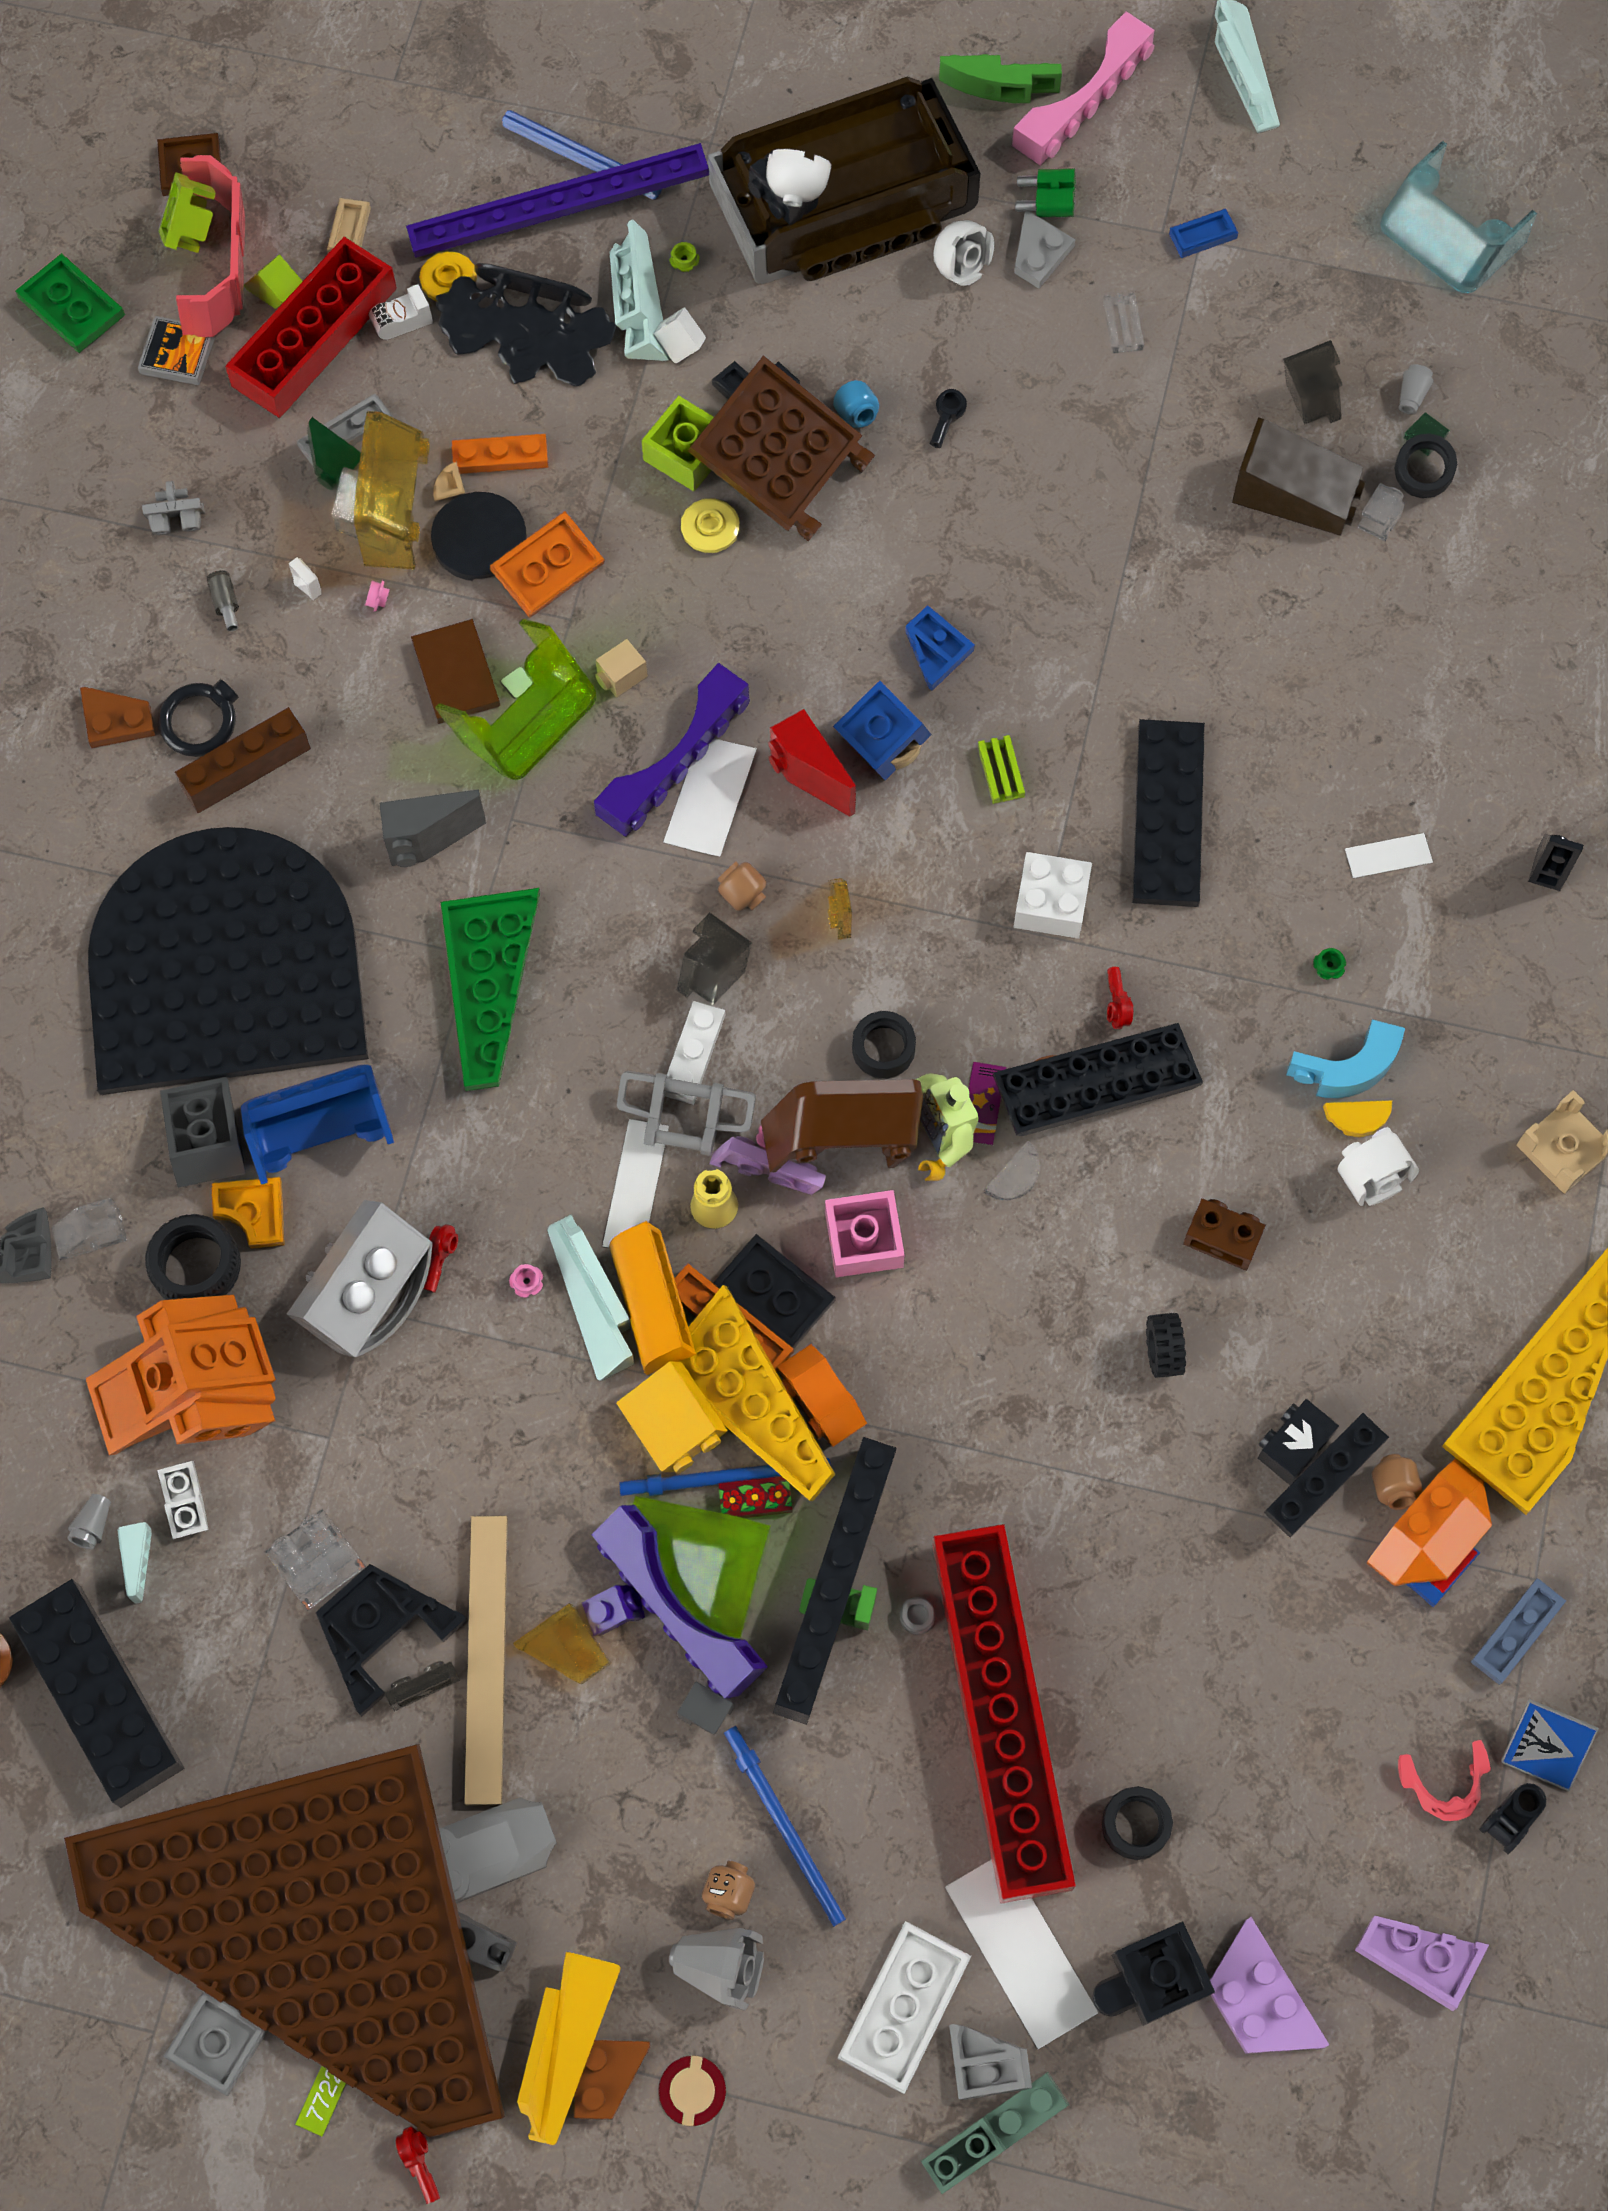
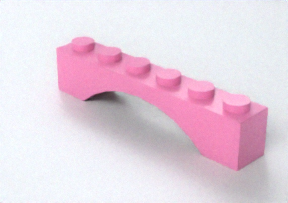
M1126 11L1108 29L1104 60L1090 82L1064 100L1032 108L1014 127L1012 147L1040 166L1048 157L1053 158L1059 151L1061 144L1067 138H1072L1076 134L1080 124L1086 118L1090 119L1095 114L1099 104L1104 99L1111 98L1116 91L1117 85L1123 79L1127 80L1131 77L1137 64L1141 60L1145 61L1150 57L1154 50L1153 38L1155 30Z

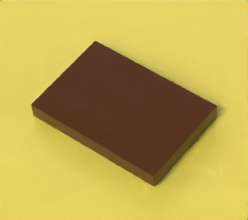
M473 619L411 636L438 724L500 706Z

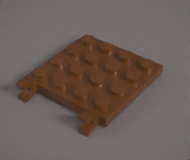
M764 355L688 450L689 453L785 530L789 531L793 525L796 526L799 534L808 542L822 524L805 513L804 510L842 461L848 456L852 465L862 473L875 457V454L858 443L863 435Z

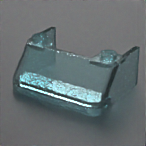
M1441 141L1411 169L1385 209L1380 227L1386 236L1455 290L1461 293H1472L1527 243L1537 213L1531 210L1513 228L1498 219L1487 220L1479 228L1474 227L1432 194L1439 184V170L1447 147V143Z

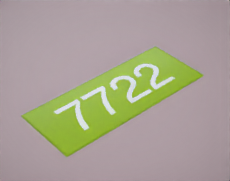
M321 2066L295 2125L322 2137L346 2083Z

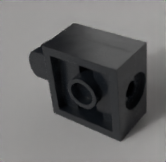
M1182 1921L1115 1951L1111 1956L1119 1973L1100 1981L1093 1990L1092 1999L1095 2008L1104 2016L1113 2017L1135 2007L1144 2026L1215 1993V1990Z

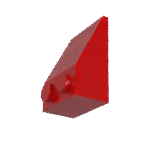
M805 709L770 727V741L768 745L771 755L769 756V761L775 772L778 774L782 772L789 783L849 817L854 815L856 785Z

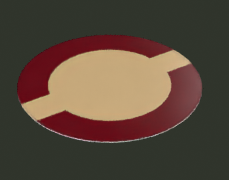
M686 2056L674 2061L664 2071L659 2083V2100L663 2110L672 2120L685 2126H698L712 2120L721 2110L726 2097V2085L721 2071L710 2060L699 2056Z

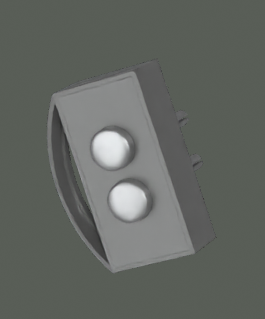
M369 1200L362 1202L336 1242L327 1244L328 1247H325L326 1257L315 1272H308L309 1275H306L307 1285L287 1313L289 1317L337 1353L351 1357H358L373 1350L393 1335L403 1324L416 1305L424 1288L432 1254V1242L382 1202ZM410 1276L408 1286L398 1306L390 1317L373 1332Z

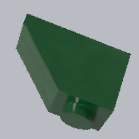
M312 417L308 422L307 434L314 473L318 476L317 480L325 488L329 490L336 489L341 493L363 464L364 454Z

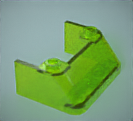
M522 619L519 624L536 646L527 656L524 665L525 673L532 684L491 726L484 718L468 716L465 711L440 703L435 707L463 745L502 776L513 780L525 777L593 707L596 701L595 687L551 626Z

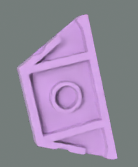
M1252 1917L1244 1921L1240 1931L1222 1958L1221 1963L1210 1978L1215 1990L1211 1997L1246 2054L1323 2049L1327 2047L1329 2043Z

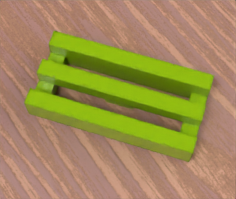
M1010 735L1003 736L1001 740L992 738L990 742L986 743L985 740L978 741V750L992 803L1024 798L1025 790ZM1000 748H1004L1016 790L1014 792L1010 788ZM993 750L1004 794L998 793L987 751Z

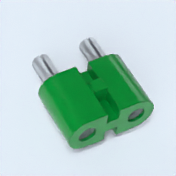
M1075 168L1038 169V175L1018 176V187L1037 186L1038 188L1036 200L1016 201L1015 209L1017 212L1036 211L1038 217H1074Z

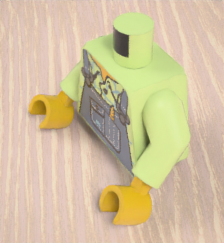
M929 1073L915 1079L921 1082L923 1092L920 1122L940 1158L937 1161H922L918 1170L928 1171L931 1169L930 1175L925 1178V1181H940L945 1176V1167H951L972 1149L973 1133L979 1118L969 1098V1089L962 1084L958 1077L947 1080L944 1075Z

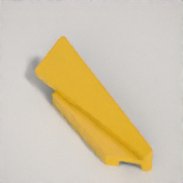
M566 1952L560 1990L545 1988L517 2100L520 2112L527 2115L531 2123V2130L528 2134L529 2140L549 2145L557 2143L621 1968L618 1964Z

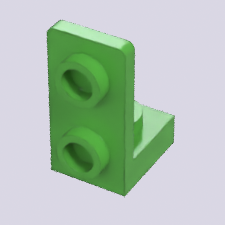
M808 1578L799 1608L801 1614L805 1615L816 1579ZM863 1585L862 1591L851 1588L840 1624L868 1631L877 1596V1588Z

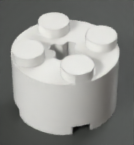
M1388 1127L1377 1131L1372 1136V1139L1363 1144L1354 1142L1342 1151L1345 1158L1340 1162L1337 1169L1360 1206H1363L1364 1201L1371 1206L1389 1199L1402 1190L1400 1186L1402 1181L1408 1178L1411 1183L1419 1172V1168L1397 1134L1392 1133Z

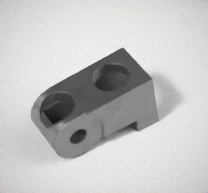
M458 1912L468 1958L491 1969L504 1972L517 1942L501 1933L490 1930L489 1927Z

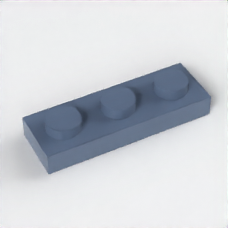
M1537 1578L1471 1660V1663L1498 1685L1502 1684L1566 1600Z

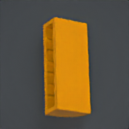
M645 1221L621 1232L611 1240L609 1248L644 1373L649 1375L658 1371L669 1361L680 1362L696 1355L661 1230Z

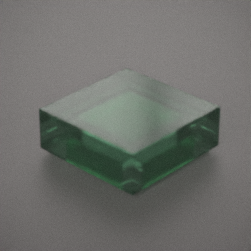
M1425 412L1405 432L1404 439L1409 440L1416 435L1427 433L1438 435L1445 439L1450 430ZM1419 449L1427 456L1433 452L1430 449Z

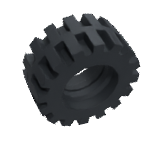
M1178 1313L1156 1314L1147 1317V1353L1150 1359V1368H1152V1374L1155 1378L1178 1376L1185 1373V1338Z

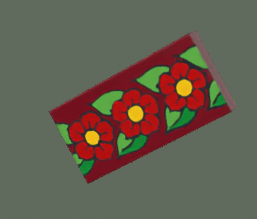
M782 1476L718 1483L722 1521L793 1513L790 1484Z

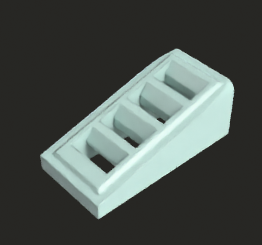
M146 1522L122 1526L117 1530L126 1594L135 1604L141 1603L143 1600L152 1533L151 1528Z

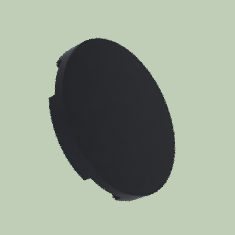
M471 492L452 499L438 512L431 528V542L438 562L454 576L470 581L495 576L490 570V565L526 540L527 537L525 521L517 507L508 499L489 492Z

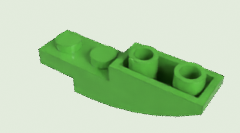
M988 54L940 56L939 81L966 94L999 102L1030 103L1031 93H1060L1061 64L1014 63L1001 65L1000 55Z

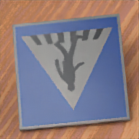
M1529 1699L1502 1756L1501 1763L1570 1792L1599 1728Z

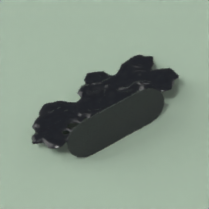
M486 263L476 264L474 271L481 279L495 286L479 290L476 282L470 277L461 276L453 280L449 292L436 296V308L442 313L438 324L442 329V333L448 337V343L454 353L460 355L476 352L484 347L486 343L492 340L498 341L501 345L498 356L503 364L510 367L509 375L514 384L535 378L536 373L544 364H548L557 380L573 386L584 384L586 379L592 378L596 374L594 360L589 351L609 345L617 326L614 322L609 321V316L603 307H594L583 313L574 312L570 305L586 306L591 303L592 298L588 293L573 285ZM505 288L530 294L528 302L520 307L510 305L503 295ZM473 293H480L478 298L472 299ZM493 294L496 295L491 305L486 308L479 307L478 303L486 296L492 298ZM537 297L562 303L554 311H548L537 302ZM499 299L503 301L504 306L502 309L497 305ZM565 313L570 315L571 318L567 324L564 322Z

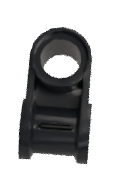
M1527 1783L1520 1785L1510 1792L1501 1805L1494 1809L1480 1826L1479 1830L1482 1833L1488 1832L1504 1846L1503 1851L1510 1854L1528 1833L1530 1826L1544 1811L1547 1800L1544 1791L1535 1784ZM1521 1792H1527L1534 1798L1535 1807L1533 1811H1526L1519 1805L1518 1798Z

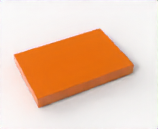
M564 511L491 564L490 570L527 616L531 618L603 565L605 559L567 512Z

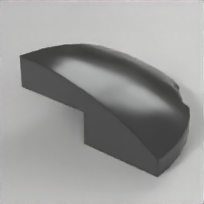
M43 1207L20 1216L5 1227L8 1232L0 1238V1283H21L51 1278L50 1228L47 1211Z

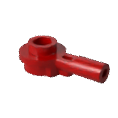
M1116 966L1110 967L1107 970L1113 1002L1108 1004L1107 1020L1112 1022L1114 1029H1122L1123 1026L1129 1027L1131 1025L1134 1008L1131 997H1128L1127 992L1123 991L1120 968Z
M448 1224L434 1227L429 1237V1240L432 1242V1254L428 1276L423 1289L436 1293L441 1277L444 1259L449 1254L454 1253L458 1245V1235L455 1232V1228Z
M412 2126L407 2127L403 2130V2134L396 2137L397 2151L405 2168L410 2170L412 2177L416 2176L425 2202L429 2204L441 2197L433 2176L429 2173L425 2163V2154L428 2153L427 2140L422 2132H417Z

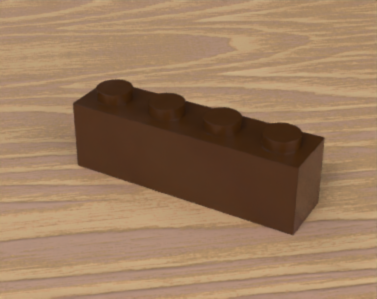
M288 707L175 771V774L187 798L197 813H200L309 751L311 748L304 729Z

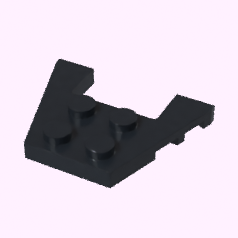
M371 1564L364 1568L315 1612L350 1693L354 1707L361 1717L386 1695L363 1669V1666L415 1618L420 1617L444 1643L467 1622L466 1617L460 1612L450 1609L439 1603L436 1599L428 1597Z

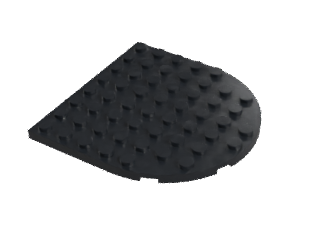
M223 827L194 831L162 843L144 854L117 879L108 891L94 919L88 947V972L97 1091L100 1095L202 1082L222 1077L232 1078L369 1059L353 919L347 901L335 879L315 857L303 848L277 835L248 828Z

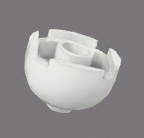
M773 150L772 154L769 153L766 178L768 185L777 196L783 198L784 204L800 207L802 202H809L818 198L826 188L831 164L828 160L815 155L814 161L804 157L805 152L799 150Z
M969 220L953 222L944 228L935 242L934 262L940 273L947 279L961 286L971 285L983 275L978 273L983 265L989 266L992 260L994 237L985 227Z

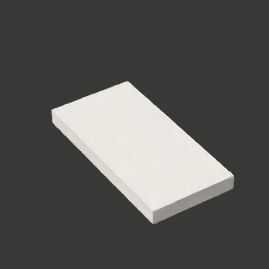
M905 1921L838 2059L905 2094L971 1956Z

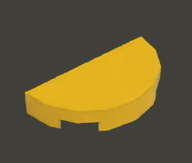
M1393 1100L1325 1103L1323 1108L1327 1120L1332 1122L1336 1128L1342 1130L1343 1134L1353 1137H1365L1373 1135L1385 1125L1392 1111Z

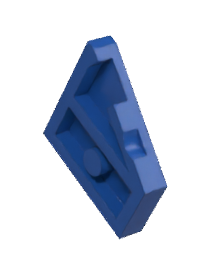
M928 605L905 628L922 674L931 691L955 670L975 648V644Z

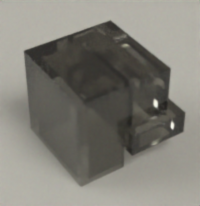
M1329 340L1284 358L1286 385L1303 423L1307 424L1325 416L1328 417L1330 423L1342 419L1339 387L1342 386V381L1335 368L1336 365L1340 364V359L1332 341Z
M709 912L693 929V933L699 939L684 953L677 991L687 998L694 991L714 1005L745 973L752 942Z

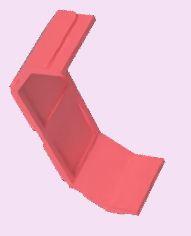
M197 155L193 158H180L182 174L188 176L190 180L213 187L216 192L214 199L232 213L230 276L205 295H176L182 335L214 337L232 322L235 315H240V309H243L244 265L242 257H244L245 213L241 184L238 182L237 176H232L231 172L211 155Z

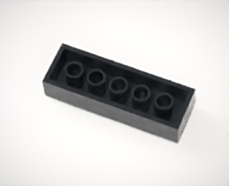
M71 1579L8 1617L112 1803L122 1808L185 1769L85 1592L78 1583Z

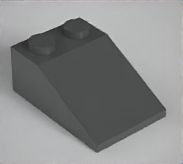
M479 789L379 803L383 839L392 866L411 867L418 862H425L486 824Z
M227 1077L160 1090L169 1158L178 1188L246 1173Z

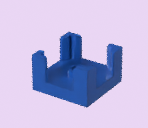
M881 681L877 682L833 726L884 780L896 770L891 761L913 740L922 745L932 735L923 723Z

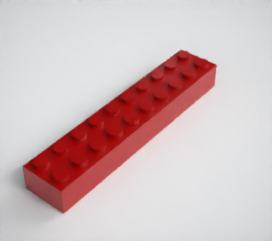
M1001 1524L934 1536L932 1543L1000 1904L1073 1891L1076 1884L1005 1525Z

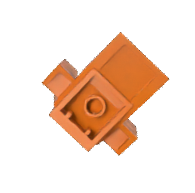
M234 1295L159 1301L136 1316L144 1342L86 1378L109 1455L118 1454L134 1444L171 1428L178 1445L245 1437L275 1421L270 1405L275 1401L272 1383L276 1379L256 1318L249 1317L246 1307L238 1308Z

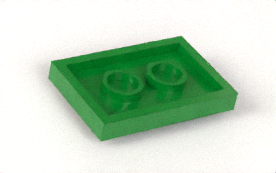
M62 253L15 290L17 297L78 353L83 351L125 316L123 308Z

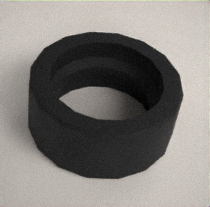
M1430 433L1416 435L1407 440L1399 451L1394 467L1396 480L1400 487L1411 496L1422 499L1435 497L1444 492L1452 483L1458 465L1457 456L1452 445L1441 436ZM1419 449H1430L1441 455L1445 465L1443 475L1433 483H1422L1413 479L1407 469L1408 459L1413 452Z
M878 1011L868 1014L859 1021L853 1032L852 1053L855 1063L863 1072L874 1078H892L899 1076L907 1070L914 1059L916 1036L912 1025L905 1017L895 1012ZM878 1028H890L898 1032L904 1042V1049L897 1059L888 1062L876 1061L870 1058L864 1048V1041L868 1033Z
M1136 1786L1125 1788L1112 1797L1104 1809L1101 1825L1103 1836L1112 1850L1122 1857L1140 1860L1150 1858L1161 1851L1171 1837L1173 1819L1171 1809L1162 1796L1152 1789ZM1139 1801L1146 1803L1157 1814L1159 1822L1157 1834L1153 1840L1146 1844H1130L1123 1840L1117 1832L1115 1823L1117 1813L1122 1806L1129 1802Z

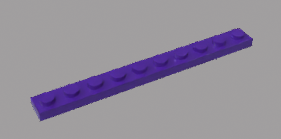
M699 143L406 225L414 256L417 258L709 176V168L702 145Z

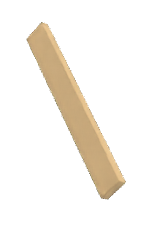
M471 1516L465 1806L502 1805L507 1516Z

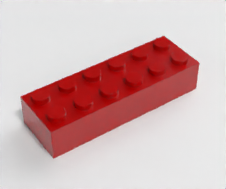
M343 237L226 364L225 367L231 387L273 415L281 418L370 319V310L374 306L386 302L396 291L397 287L393 268L351 240Z

